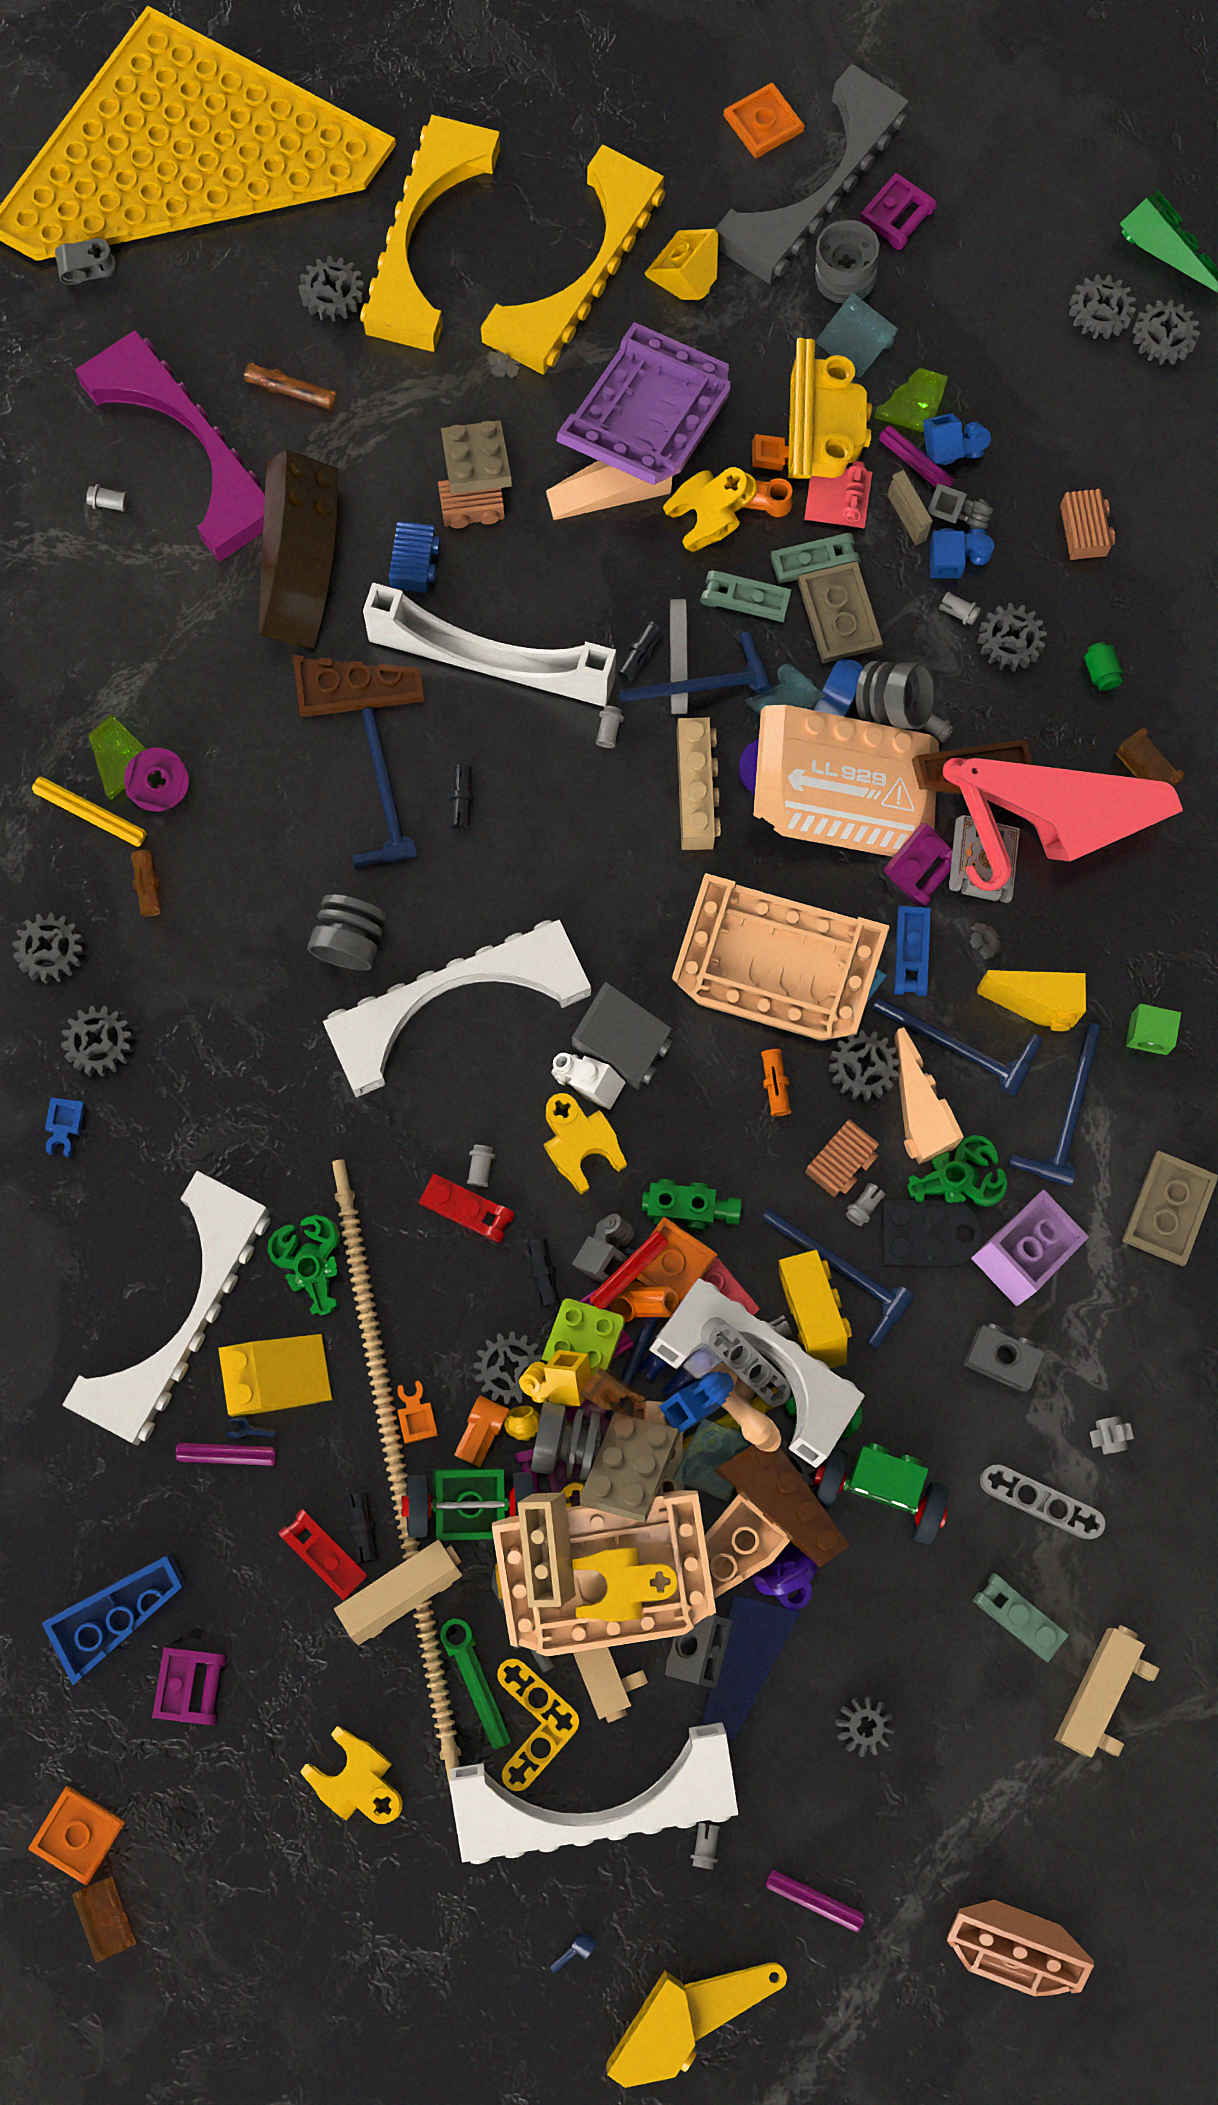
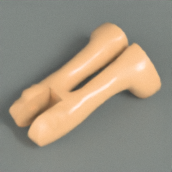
M725 1363L716 1365L709 1374L721 1371L722 1373L729 1374L734 1381L733 1391L729 1393L730 1396L726 1398V1402L721 1406L741 1426L746 1440L755 1444L757 1448L763 1451L773 1452L777 1450L781 1444L780 1431L770 1418L750 1405L749 1401L753 1398L755 1392Z

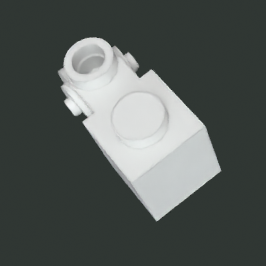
M560 1053L553 1060L554 1068L551 1073L559 1084L572 1086L585 1100L609 1110L626 1083L610 1065L587 1056L580 1060V1057L575 1054L572 1056L567 1053Z

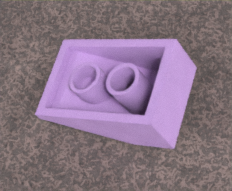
M1043 1189L971 1259L1017 1307L1037 1292L1089 1237Z

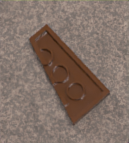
M293 655L301 717L362 710L368 707L378 708L425 702L420 668L386 664L373 666L364 665L363 662L357 661L344 663L334 662L328 658L315 660Z
M1027 739L922 754L912 759L919 789L963 794L961 788L950 783L943 776V766L951 758H980L1033 765Z
M752 1444L714 1471L722 1479L725 1478L737 1489L736 1492L746 1501L749 1500L763 1512L762 1515L771 1524L775 1523L787 1534V1538L819 1567L850 1546L780 1446L777 1450L769 1452L760 1450L755 1444Z

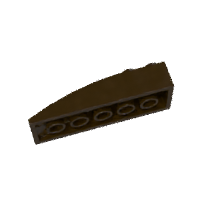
M288 449L266 462L258 634L304 649L313 650L323 616L334 553L338 468Z

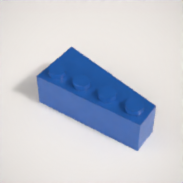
M171 1553L42 1622L72 1685L186 1584Z

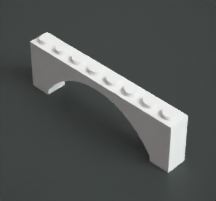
M372 583L363 609L370 642L600 706H607L615 680V649L586 641L585 645L558 650L523 648L492 641L466 632L435 617L412 602L401 590Z
M551 920L543 921L534 927V931L524 935L522 933L513 934L507 937L505 943L494 948L492 945L485 946L476 951V956L466 960L463 958L455 959L449 962L446 968L436 973L434 971H427L416 978L417 981L406 986L404 983L397 984L389 988L387 994L378 998L370 996L357 1003L358 1006L348 1011L346 1009H339L329 1014L328 1019L323 1021V1024L355 1097L386 1085L383 1078L386 1061L400 1031L424 1004L449 989L475 982L498 981L514 983L535 989L556 999L562 1008L591 996V986L560 920L551 922Z
M196 1171L181 1197L182 1202L190 1207L195 1218L202 1247L203 1270L196 1302L188 1319L166 1346L142 1363L122 1372L104 1377L85 1379L79 1375L63 1403V1406L137 1446L141 1440L145 1442L151 1435L155 1426L152 1420L158 1410L162 1412L168 1405L172 1396L169 1390L174 1381L179 1382L183 1378L188 1368V1364L185 1363L191 1351L197 1352L205 1338V1335L202 1333L208 1321L213 1323L222 1307L219 1304L225 1292L229 1294L234 1288L238 1279L235 1273L241 1263L245 1265L249 1261L254 1251V1247L251 1246L257 1234L260 1236L264 1234L270 1223V1218L268 1217L270 1212L265 1206L199 1171Z
M723 1723L689 1728L690 1737L682 1752L670 1769L654 1785L629 1802L599 1812L582 1814L561 1813L532 1805L500 1786L485 1772L484 1763L449 1769V1783L462 1863L470 1861L473 1864H481L489 1861L492 1857L503 1855L507 1858L522 1856L526 1851L538 1849L542 1852H550L558 1849L561 1845L567 1844L585 1846L591 1844L596 1839L607 1837L610 1840H620L627 1837L630 1833L654 1834L660 1832L665 1827L689 1828L700 1821L723 1822L730 1819L731 1816L738 1815L727 1736Z

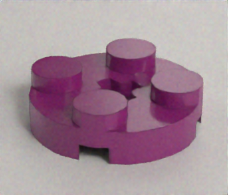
M150 748L139 752L129 761L124 772V785L127 796L137 806L148 811L160 812L174 807L183 799L188 789L189 776L184 764L175 753L167 749ZM155 771L161 772L160 777L165 779L164 785H158L157 789L152 788L151 782L147 781L148 775H154Z

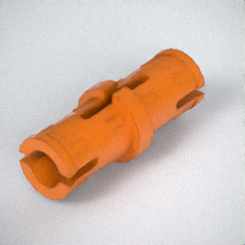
M770 1049L761 1052L766 1077L763 1085L768 1090L770 1113L774 1117L791 1113L787 1092L789 1078L784 1074L781 1049ZM774 1070H775V1073H776V1081H777L778 1092H779V1095H778V1096H777V1090H776V1082H775V1078H774Z

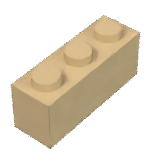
M565 1492L531 1494L518 1502L528 1607H562L576 1596Z

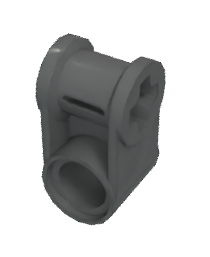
M100 238L73 244H63L55 250L59 278L64 284L74 285L83 281L106 278L111 276L116 269V261L111 254L108 243Z

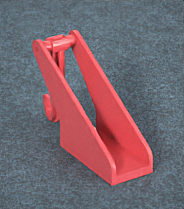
M951 758L943 766V776L945 779L961 788L992 868L993 875L991 879L983 881L974 866L969 865L966 867V873L972 884L978 889L985 891L998 890L1004 886L1010 878L1012 870L1010 858L988 801L1033 823L1047 858L1062 861L1077 859L1183 811L1173 786L1162 781L980 758Z

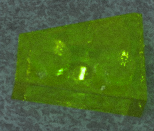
M919 368L909 377V381L906 384L901 385L893 392V396L885 404H880L877 407L874 418L924 432L923 420L936 416L948 376Z
M112 714L88 734L104 785V791L110 801L125 789L124 772L129 761L139 752L147 750Z

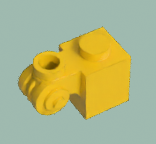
M557 1350L547 1364L542 1362L532 1363L520 1377L519 1385L524 1393L532 1396L534 1402L541 1403L549 1400V1402L563 1404L568 1407L581 1406L593 1390L589 1354Z

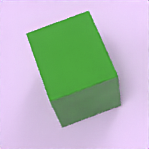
M1139 1004L1131 1013L1126 1047L1167 1055L1176 1046L1181 1012Z

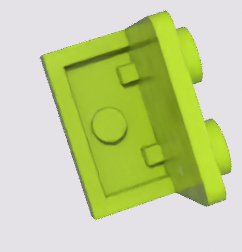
M565 1299L560 1307L541 1360L547 1364L557 1350L589 1354L593 1388L600 1389L601 1385L611 1388L616 1375L609 1369L625 1325V1319L619 1314L604 1309L599 1310L597 1307L576 1300Z

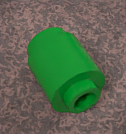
M1101 642L1089 647L1084 660L1093 684L1098 686L1099 691L1111 690L1122 684L1121 676L1123 671L1113 645H1106L1105 642Z

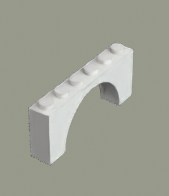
M698 1278L649 1350L677 1369L692 1353L707 1347L700 1336L703 1325L714 1317L725 1320L758 1352L769 1358L785 1375L792 1388L797 1407L795 1434L788 1449L817 1468L831 1453L865 1395L852 1382L842 1379L830 1371L824 1362L815 1360L802 1351V1348L797 1343L779 1335L769 1323L760 1321L748 1313L742 1304L731 1301L721 1294L715 1285ZM719 1331L716 1332L715 1336L721 1343L727 1340Z

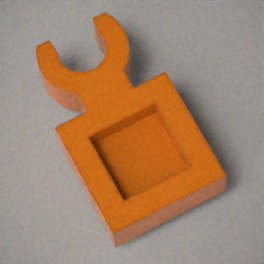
M755 434L752 440V467L782 471L784 465H788L789 446H785V438Z
M420 1381L415 1382L417 1392L411 1397L405 1395L403 1385L398 1386V1395L407 1406V1408L397 1410L405 1444L438 1436L431 1403L421 1404L420 1402L424 1394Z

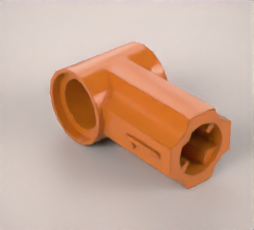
M776 478L770 482L756 481L758 490L755 498L743 506V508L765 510L774 517H783L792 508V486L787 480L782 478ZM774 496H783L784 499H783V500H775V499H773V497H774Z
M635 1281L630 1283L609 1304L611 1312L621 1315L625 1322H629L635 1317H671L677 1309L679 1297L677 1291L672 1290L670 1286L647 1287L643 1283Z
M479 1395L467 1421L469 1425L461 1438L454 1456L481 1468L495 1436L500 1434L510 1408Z

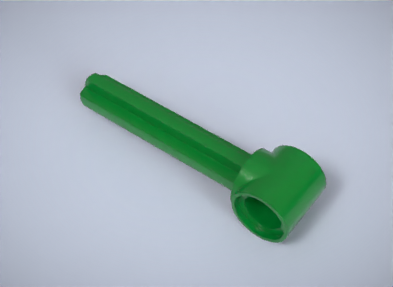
M458 1617L451 1618L444 1623L441 1629V1640L448 1656L454 1655L491 1747L499 1749L510 1743L511 1738L473 1649L477 1642L466 1620ZM453 1624L462 1625L466 1630V1638L461 1643L454 1644L447 1639L446 1631Z

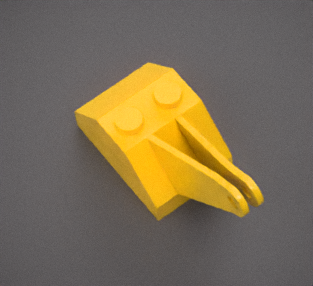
M770 1962L685 1985L665 1970L606 2062L607 2075L627 2088L674 2078L680 2069L686 2072L697 2054L694 2051L695 2041L774 1992L782 1989L787 1981L785 1970L780 1964ZM772 1972L778 1973V1979L775 1981L769 1979Z

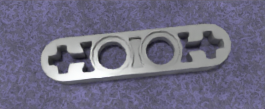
M670 599L671 682L687 680L686 599ZM688 693L671 695V714H687Z
M714 1317L703 1325L700 1333L703 1343L762 1400L772 1407L780 1406L787 1401L791 1393L789 1382L730 1324L719 1317ZM719 1331L727 1340L721 1343L715 1336L716 1332ZM743 1346L741 1356L736 1360H731L733 1350L736 1347ZM761 1364L759 1375L750 1379L749 1375L752 1368ZM769 1381L778 1389L775 1394L765 1386Z
M992 1465L984 1469L981 1474L980 1484L987 1494L1080 1538H1097L1105 1529V1519L1098 1510L1005 1466ZM998 1471L1001 1473L1000 1479L1008 1484L1012 1483L1013 1478L1017 1479V1482L1011 1489L1010 1497L1006 1496L1009 1489L999 1485L993 1489L991 1487L992 1481L988 1479V1475H994ZM1029 1485L1035 1490L1036 1498L1032 1504H1024L1018 1498V1491L1021 1486ZM1053 1500H1061L1066 1505L1067 1512L1062 1519H1056L1049 1513V1505ZM1074 1507L1079 1509L1075 1515L1085 1519L1090 1515L1093 1516L1092 1522L1097 1525L1096 1530L1091 1529L1086 1533L1084 1531L1085 1525L1076 1520L1072 1521V1526L1067 1524L1073 1517Z

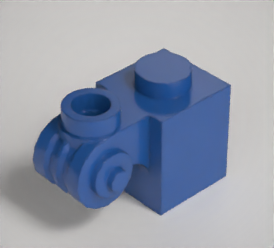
M952 413L923 420L926 455L935 464H952L955 462V459L965 457V455L967 458L981 457L984 455V449L988 447L991 441L990 432L978 422L968 423L962 433L961 421Z
M951 528L933 531L929 544L930 578H961L965 568L966 557H970V560L975 565H985L993 553L994 541L986 535V530L972 529L968 534Z
M718 1371L709 1374L707 1372L701 1376L700 1380L674 1394L660 1405L659 1408L672 1428L678 1429L679 1434L719 1409L726 1402V1398L730 1396L729 1393L733 1391L734 1381L727 1373Z

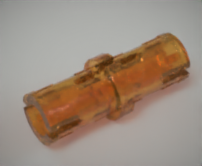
M148 850L136 851L130 856L135 880L132 883L134 890H137L140 915L143 917L156 916L161 913V909L159 908L156 890L159 882L158 878L154 876L152 855Z

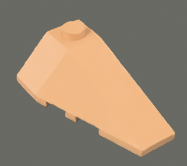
M598 460L546 490L553 520L671 494L672 477L652 485Z
M903 1027L896 1032L894 1042L897 1049L896 1059L900 1060V1065L897 1068L904 1129L907 1139L904 1141V1145L910 1158H916L920 1165L938 1157L940 1154L953 1151L964 1136L945 1098L940 1101L937 1099L936 1082L932 1075L923 1074L921 1068H923L922 1058Z
M739 1494L704 1535L714 1599L770 1565L790 1542L784 1531L775 1523L771 1524L762 1515L763 1512Z

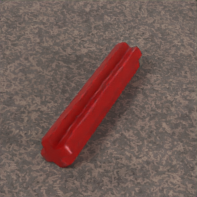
M658 1231L654 1232L590 1296V1302L599 1310L605 1309L668 1246L667 1238Z

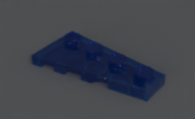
M733 1595L728 1619L732 1620L733 1623L717 1688H710L701 1726L722 1722L727 1739H735L774 1661L787 1640L786 1638L799 1617V1612Z

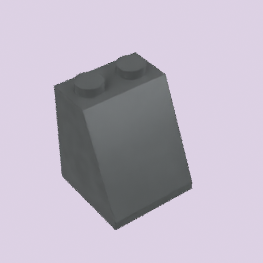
M605 982L572 1036V1053L581 1058L587 1056L610 1065L627 1084L639 1090L643 1082L649 1084L655 1075L657 1067L653 1065L659 1055L665 1057L673 1044V1040L670 1039L672 1028Z

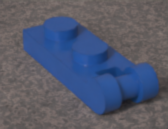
M898 906L893 994L904 995V992H915L916 996H926L930 908ZM906 971L917 972V979H905Z

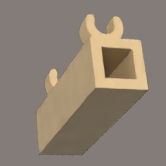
M438 1539L335 1607L334 1611L350 1638L357 1645H360L370 1637L374 1638L383 1632L385 1627L439 1591L443 1592L452 1586L454 1581L462 1577L457 1568V1565L462 1562L451 1545L445 1548Z
M1121 1625L1118 1630L1107 1628L1054 1740L1086 1757L1092 1758L1097 1747L1113 1756L1119 1757L1124 1744L1104 1734L1110 1718L1132 1672L1148 1681H1154L1159 1672V1668L1139 1658L1145 1644L1136 1640L1138 1637L1137 1633Z
M608 1647L573 1652L598 1718L606 1717L609 1723L626 1716L625 1708L631 1706L626 1692L648 1683L644 1671L641 1670L620 1679Z

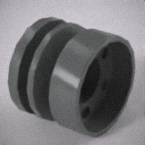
M856 220L834 222L826 227L817 239L815 281L818 290L826 298L836 303L850 304L861 301L871 293L876 285L879 241L876 233L868 225Z
M869 662L860 673L856 688V706L860 719L871 723L894 726L895 728L921 729L929 720L934 705L935 689L930 669L922 663Z
M336 894L325 895L321 902L323 910H320L317 914L318 920L325 926L313 928L307 946L308 951L315 957L340 967L354 970L372 969L378 948L370 939L382 937L383 931L381 927L386 924L387 914L376 906L356 898Z
M544 1401L530 1471L553 1475L558 1461L565 1462V1478L571 1479L573 1464L581 1465L579 1481L586 1482L599 1451L602 1435L601 1412L592 1410L590 1424L585 1425L581 1424L584 1409L579 1408L573 1422L566 1421V1405Z

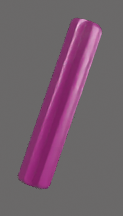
M887 426L881 432L880 441L935 488L938 483L952 488L955 481L954 478L935 464L895 428Z
M178 1443L176 1447V1460L180 1462L272 1466L276 1460V1449L268 1446Z
M772 1870L767 1878L766 1887L855 1932L861 1929L865 1918L863 1913L776 1870Z

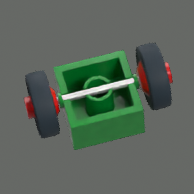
M870 1443L869 1446H863L856 1451L847 1479L846 1465L848 1452L833 1448L825 1459L824 1464H820L817 1467L813 1483L817 1484L814 1495L824 1509L832 1507L837 1494L843 1488L845 1491L906 1512L911 1511V1514H915L913 1539L918 1542L931 1544L939 1527L943 1528L948 1514V1508H946L948 1487L931 1482L923 1498L919 1501L928 1468L922 1467V1461L908 1455L896 1458L888 1455L889 1449Z
M502 1468L433 1469L434 1499L431 1502L426 1476L411 1475L407 1479L406 1496L401 1497L402 1517H407L408 1536L412 1538L427 1536L428 1520L431 1517L432 1509V1513H434L435 1540L494 1539L492 1523L505 1519V1511H508V1509L511 1517L519 1516L518 1502L531 1494H536L534 1493L533 1477L528 1472L514 1473L511 1491L508 1497H504V1469Z

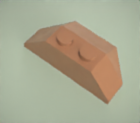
M997 1900L959 1909L947 1935L948 1943L951 1947L953 1946L968 1971L1035 1997L1057 1995L1071 1991V1993L1081 1992L1094 1967V1960L1061 1925Z

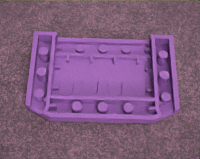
M634 322L623 337L619 351L575 415L571 413L558 431L556 441L652 485L660 483L681 472L727 400L731 389L730 381H728L729 364Z

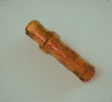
M249 363L245 371V382H251L267 388L270 393L277 394L279 392L331 410L334 405L335 391L284 375L281 370L275 369L272 371ZM265 377L286 383V386L265 380ZM294 387L304 389L306 391L315 393L316 395L312 396L300 392L298 390H295Z

